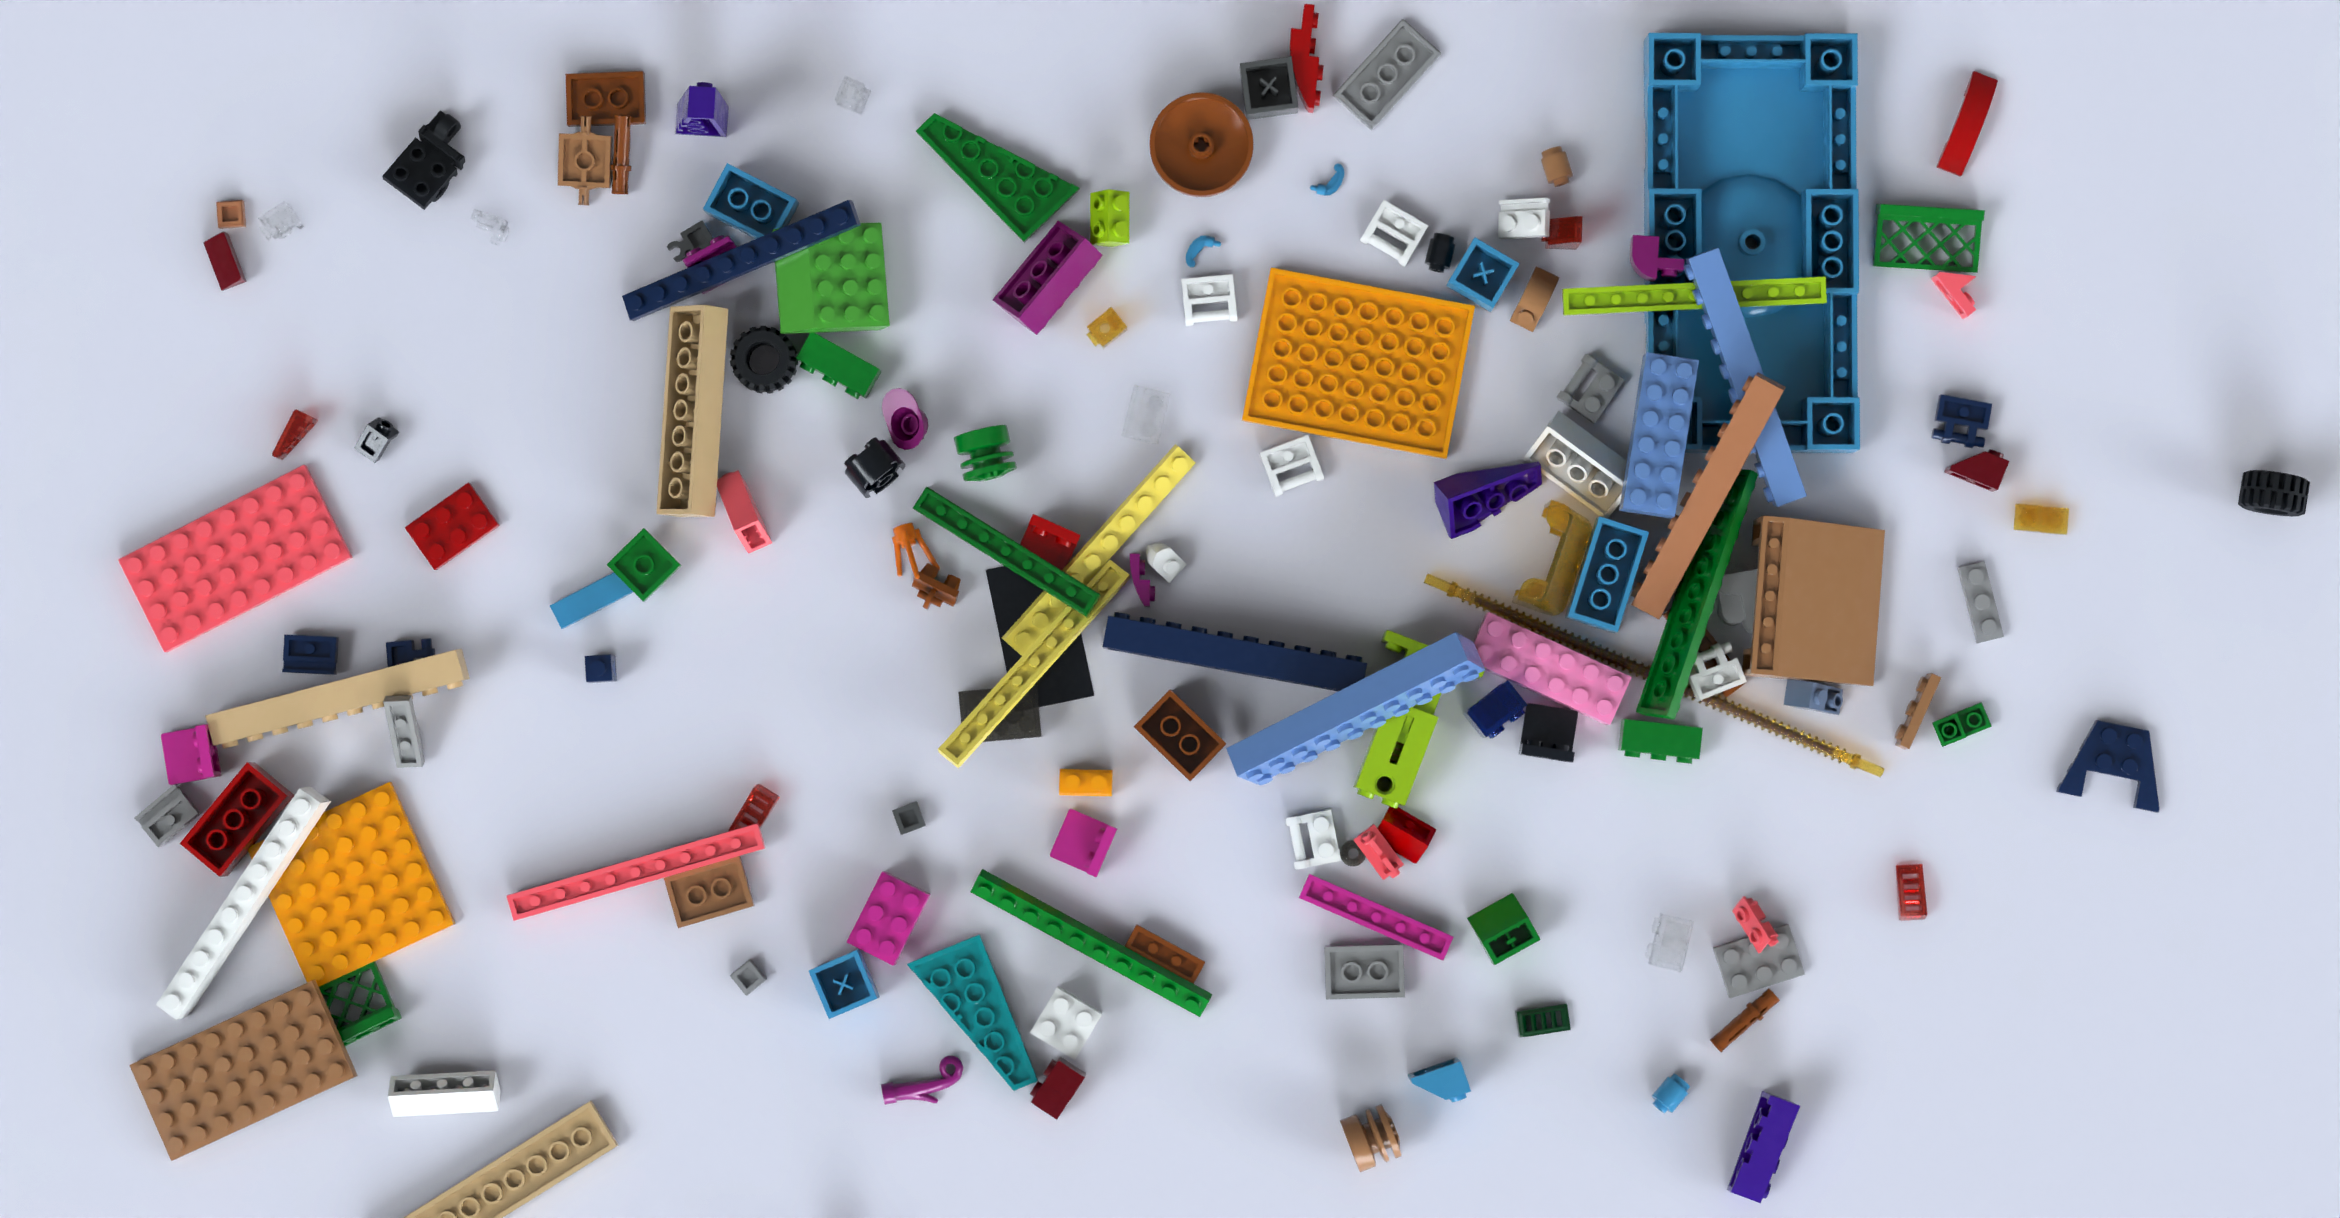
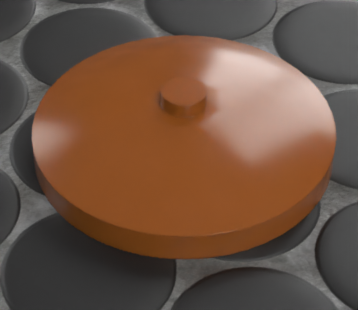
M1199 92L1175 99L1160 112L1151 130L1150 155L1155 170L1161 179L1172 189L1188 196L1211 197L1229 190L1244 176L1252 159L1253 134L1247 118L1234 103L1216 94Z

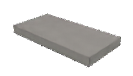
M1402 19L1333 96L1372 130L1441 55V52Z

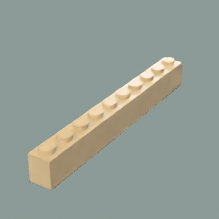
M456 649L205 715L213 746L222 744L223 749L239 745L238 740L247 738L248 742L263 739L262 733L272 731L273 736L288 732L287 727L297 725L298 729L313 726L312 720L322 718L324 723L338 719L337 714L347 711L348 716L362 713V707L372 705L373 709L384 707L383 701L385 696H412V694L422 692L423 696L438 693L437 687L447 685L448 690L463 686L462 681L468 680L470 677L462 649Z

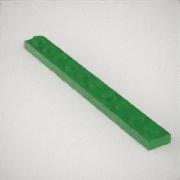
M984 869L981 870L970 891L1198 1017L1201 1016L1213 995Z

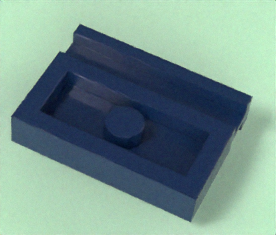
M284 634V664L282 672L337 675L336 663L339 637Z

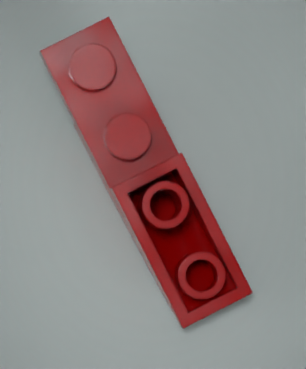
M1304 4L1301 29L1291 28L1290 56L1292 57L1295 85L1300 99L1307 112L1313 113L1314 106H1319L1321 91L1316 90L1317 80L1322 81L1324 65H1319V57L1309 56V54L1315 53L1316 38H1311L1312 28H1317L1319 13L1314 12L1315 5Z

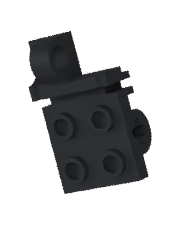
M440 110L429 124L423 125L419 129L420 140L416 137L383 174V180L424 210L431 202H436L445 193L451 178L458 175L457 168L462 170L465 163V157L448 145L449 141L461 129L460 122L450 114H445Z

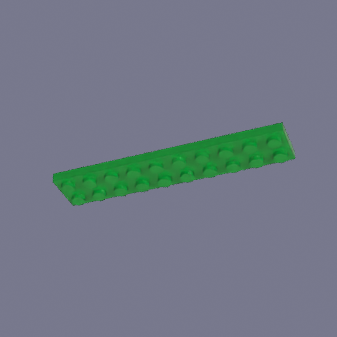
M1741 469L1679 584L1636 709L1637 713L1645 716L1675 720L1676 714L1680 709L1683 693L1689 682L1693 664L1697 659V652L1705 636V629L1713 612L1718 591L1722 586V579L1730 562L1735 541L1739 536V529L1747 512L1751 494L1755 489L1758 474L1752 470Z

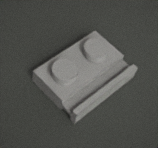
M174 784L134 819L140 823L143 830L156 846L161 847L201 813L186 794L180 790V787Z

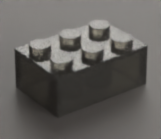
M1037 684L1025 694L982 743L1043 737ZM992 689L958 692L961 723Z

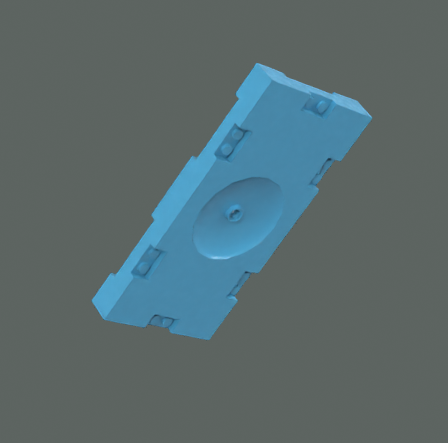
M1648 33L1644 40V236H1659V258L1686 259L1713 248H1719L1730 281L1826 277L1827 303L1740 307L1764 376L1786 387L1775 408L1791 452L1854 453L1860 450V397H1858L1857 351L1859 193L1856 175L1858 33H1805L1804 35ZM1753 238L1757 242V248L1749 249L1745 244V239ZM1684 270L1682 273H1677V277L1661 276V272H1657L1655 282L1644 279V285L1694 283L1693 280H1688ZM1704 310L1644 312L1646 352L1699 360L1685 453H1708L1711 446L1717 447L1721 439L1717 437V434L1723 423H1730L1733 415L1729 412L1733 404L1728 394V389H1731L1729 380L1723 379L1719 369V365L1722 364L1720 355H1715L1711 347L1710 340L1714 338L1711 330L1705 329L1701 315L1705 314Z

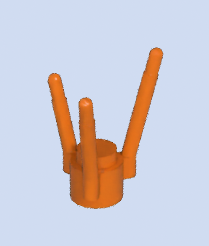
M913 523L903 524L893 529L895 536L892 537L895 548L897 575L899 577L902 576L901 545V548H906L915 578H920L911 547L916 544L915 540L918 541L930 563L940 570L934 556L924 542L920 530L914 529Z

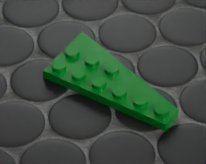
M935 113L916 130V133L1024 243L1080 190L1079 187L986 141V139L963 129L961 126Z

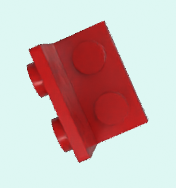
M1033 514L1020 545L1060 570H1063L1069 563L1081 535Z

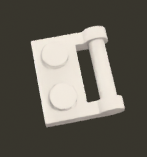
M1383 200L1360 241L1366 245L1369 243L1399 260L1398 263L1405 267L1427 230L1428 225ZM1376 228H1379L1408 245L1406 250L1402 251L1374 235V231Z
M1233 274L1181 279L1186 326H1193V323L1217 320L1229 319L1230 322L1237 321ZM1228 302V309L1192 313V305Z
M1309 435L1259 453L1275 497L1283 495V492L1310 481L1316 480L1318 482L1324 479ZM1307 463H1310L1312 467L1310 471L1281 482L1278 481L1276 476Z
M1331 809L1285 818L1286 826L1290 828L1294 848L1295 870L1341 861ZM1307 822L1314 858L1306 859L1300 823Z

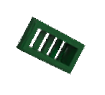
M1567 1004L1515 1011L1518 1037L1520 1038L1571 1030ZM1560 1010L1561 1012V1026H1557L1555 1011ZM1547 1012H1550L1552 1027H1547L1545 1015ZM1535 1014H1540L1542 1028L1537 1029ZM1530 1015L1531 1030H1527L1525 1016Z

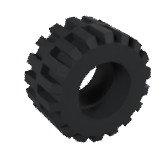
M760 326V328L752 327L749 328L750 331L747 333L745 331L741 333V338L735 340L733 343L735 345L734 349H731L730 352L732 356L730 365L738 380L751 391L754 390L761 394L763 392L768 394L774 393L773 391L775 390L780 391L784 389L783 386L786 383L789 385L792 381L791 377L795 376L797 372L796 365H798V360L796 359L797 351L790 339L785 334H781L776 328H768L767 326ZM763 345L772 346L779 354L777 367L768 374L760 375L755 373L749 364L752 352Z
M2250 470L2243 473L2238 505L2246 510L2263 514L2289 517L2304 515L2310 482L2303 477L2292 474Z

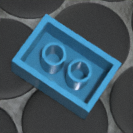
M727 163L703 210L706 214L757 239L771 233L773 229L788 226L799 206V202L796 198Z

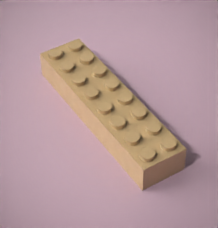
M710 305L670 307L656 512L659 515L715 517L728 309Z

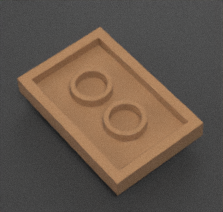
M740 856L664 878L678 928L755 906Z

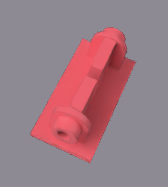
M1374 824L1353 839L1383 880L1388 876L1395 878L1400 874L1398 869L1404 865Z
M1743 896L1732 912L1759 954L1767 944L1771 947L1779 942L1777 939L1778 934L1769 921L1761 922L1766 916L1758 902Z

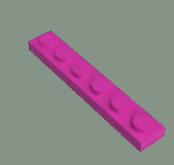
M1311 874L1308 875L1299 896L1300 899L1443 961L1453 940V936Z

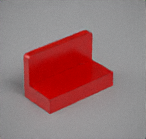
M1390 806L1377 827L1394 852L1414 864L1419 861L1437 830L1401 808L1395 809Z

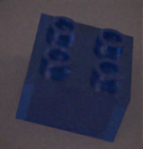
M1506 680L1465 711L1463 715L1482 738L1489 736L1491 739L1505 729L1502 726L1508 720L1514 722L1526 712L1523 708L1527 706V703L1512 684Z

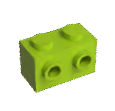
M1107 189L1090 193V243L1092 245L1114 247L1129 244L1130 192Z

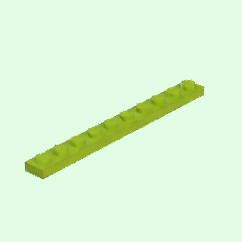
M1826 277L1731 281L1740 307L1827 303ZM1694 283L1562 289L1563 316L1695 310L1703 308L1702 305H1697L1692 292L1696 289Z

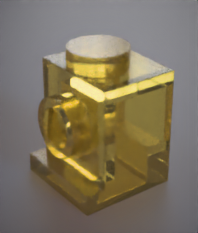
M1110 307L1087 326L1089 333L1086 336L1095 347L1100 345L1104 349L1128 329L1114 309ZM1101 325H1109V332L1102 333L1100 331Z

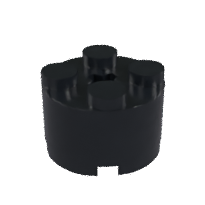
M877 437L867 442L864 446L865 450L859 455L853 454L844 463L847 467L845 474L865 498L871 497L869 495L871 491L878 494L899 476L896 472L899 467L902 470L905 468V463L885 440L879 441Z

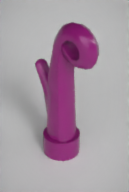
M955 1056L944 1057L939 1064L942 1078L881 1084L884 1104L896 1103L900 1100H921L937 1103L938 1099L929 1094L948 1088L961 1078L963 1072L961 1060ZM947 1064H954L955 1071L952 1074L946 1071Z

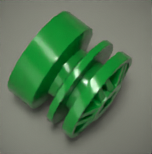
M1007 425L981 428L954 437L957 454L970 455L971 458L960 464L961 469L973 468L972 471L962 474L964 481H988L1002 477L1008 472L1017 469L1016 462H1003V460L1013 457V452H1001L1000 447L1011 442Z

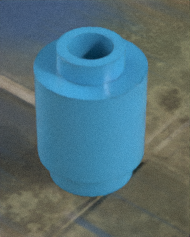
M1673 1074L1671 1078L1667 1077L1654 1092L1652 1097L1655 1101L1652 1104L1664 1114L1667 1110L1672 1113L1688 1095L1687 1090L1690 1086L1678 1075Z

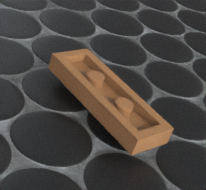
M1930 673L1926 677L1922 676L1916 687L1918 695L1915 701H1910L1905 711V714L1908 715L1905 724H1900L1894 738L1897 739L1896 746L1910 749L1941 677Z

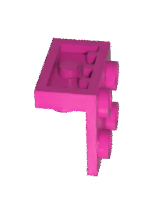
M207 724L161 734L168 783L170 785L222 776L217 745L213 746Z
M1069 809L1050 852V857L1097 877L1117 828Z

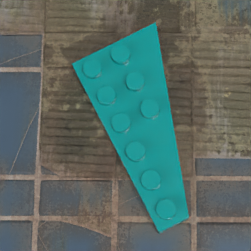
M980 934L907 963L909 968L940 1002L941 1006L963 1032L967 1034L1013 1091L1038 1081Z

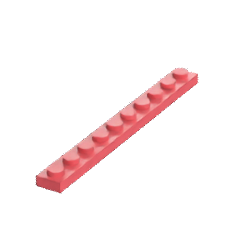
M759 823L509 894L507 895V900L513 920L515 921L762 850L766 847Z

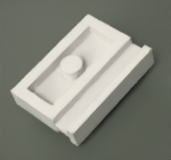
M1550 199L1499 200L1501 212H1499L1498 238L1549 237L1550 211L1548 210V203H1550Z

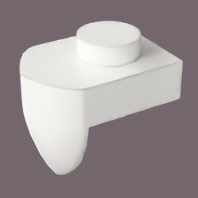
M1154 543L1147 546L1146 560L1148 564L1168 583L1187 565L1166 544Z

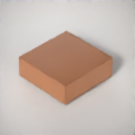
M243 200L216 202L219 229L246 227L245 204Z

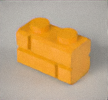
M1060 769L1059 795L1112 796L1113 770Z

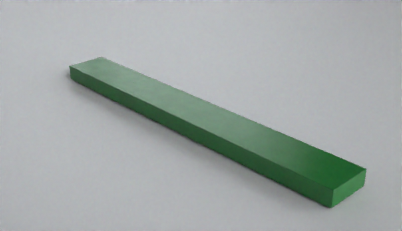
M927 486L913 507L918 513L1085 617H1088L1101 597L1096 591Z

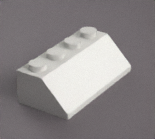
M1558 411L1523 457V460L1527 463L1539 462L1543 475L1600 517L1608 519L1621 501L1627 460Z

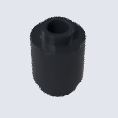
M1434 233V237L1430 239L1425 264L1429 265V270L1444 273V269H1450L1455 249L1454 237L1442 233Z

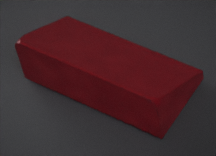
M221 232L203 242L221 291L246 282L228 233Z

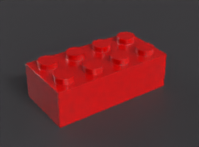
M247 762L179 844L219 877L228 876L247 854L249 848L257 842L291 801L294 794L255 762Z

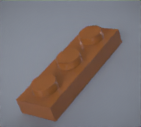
M1137 924L1125 944V947L1193 984L1205 964V961Z

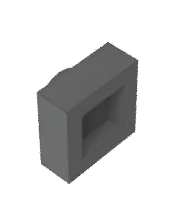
M917 801L892 810L901 835L926 826Z

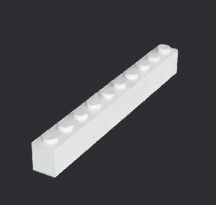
M311 787L298 789L156 1005L176 1020L190 1015L330 804V800Z

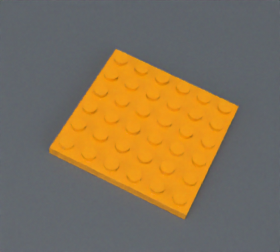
M392 782L381 785L325 811L268 896L307 983L316 980L319 987L455 925L454 919ZM265 839L249 848L248 852L251 859H253Z

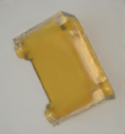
M1550 500L1545 504L1541 517L1547 520L1550 526L1549 533L1561 538L1546 581L1537 578L1526 580L1520 590L1515 591L1512 603L1546 615L1555 616L1562 613L1567 605L1592 527L1587 518L1570 507Z

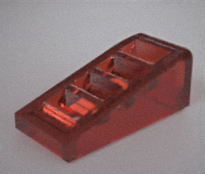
M297 409L294 410L272 456L283 460L316 425L318 419Z
M757 784L743 804L729 831L742 828L739 825L740 822L747 826L756 824L744 816L746 813L758 820L757 823H759L761 829L780 797L761 784ZM756 796L759 797V798H761L762 800H764V801L767 802L768 804H766V803H764L763 801H761L760 799L756 798ZM751 804L763 810V813L761 814L757 810L750 807Z
M1896 865L1899 920L1925 919L1927 917L1923 865ZM1902 874H1917V878L1903 879ZM1904 885H1917L1918 889H1904ZM1918 895V900H1905V896ZM1919 906V910L1906 911V907Z

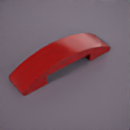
M1975 71L1972 72L1964 93V100L1936 168L1960 177L1962 176L1983 127L1998 80Z

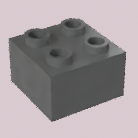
M1291 56L1240 63L1239 70L1247 120L1298 113L1299 107Z

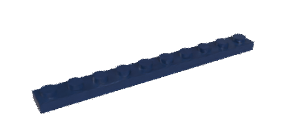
M844 201L623 295L622 298L629 319L636 321L861 226L853 201Z

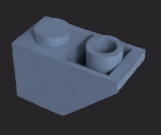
M1787 679L1783 705L1839 715L1843 702V689L1815 682Z

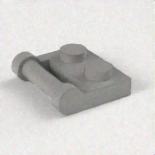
M1585 354L1581 360L1582 365L1565 390L1560 391L1557 399L1595 424L1624 382V379L1598 363L1591 356ZM1591 369L1597 372L1596 376L1580 400L1576 401L1572 398L1589 371Z

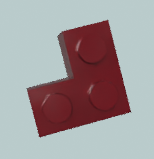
M1059 1057L1057 1061L1051 1060L1043 1073L1047 1076L1043 1083L1038 1081L1030 1092V1095L1033 1096L1031 1103L1056 1120L1086 1076L1085 1072L1062 1057Z

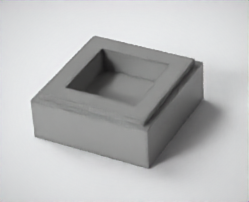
M749 959L730 975L746 996L767 980L766 976L752 959Z

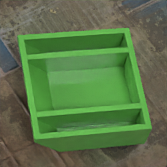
M860 223L861 226L775 261L781 334L878 331L890 326L881 223Z

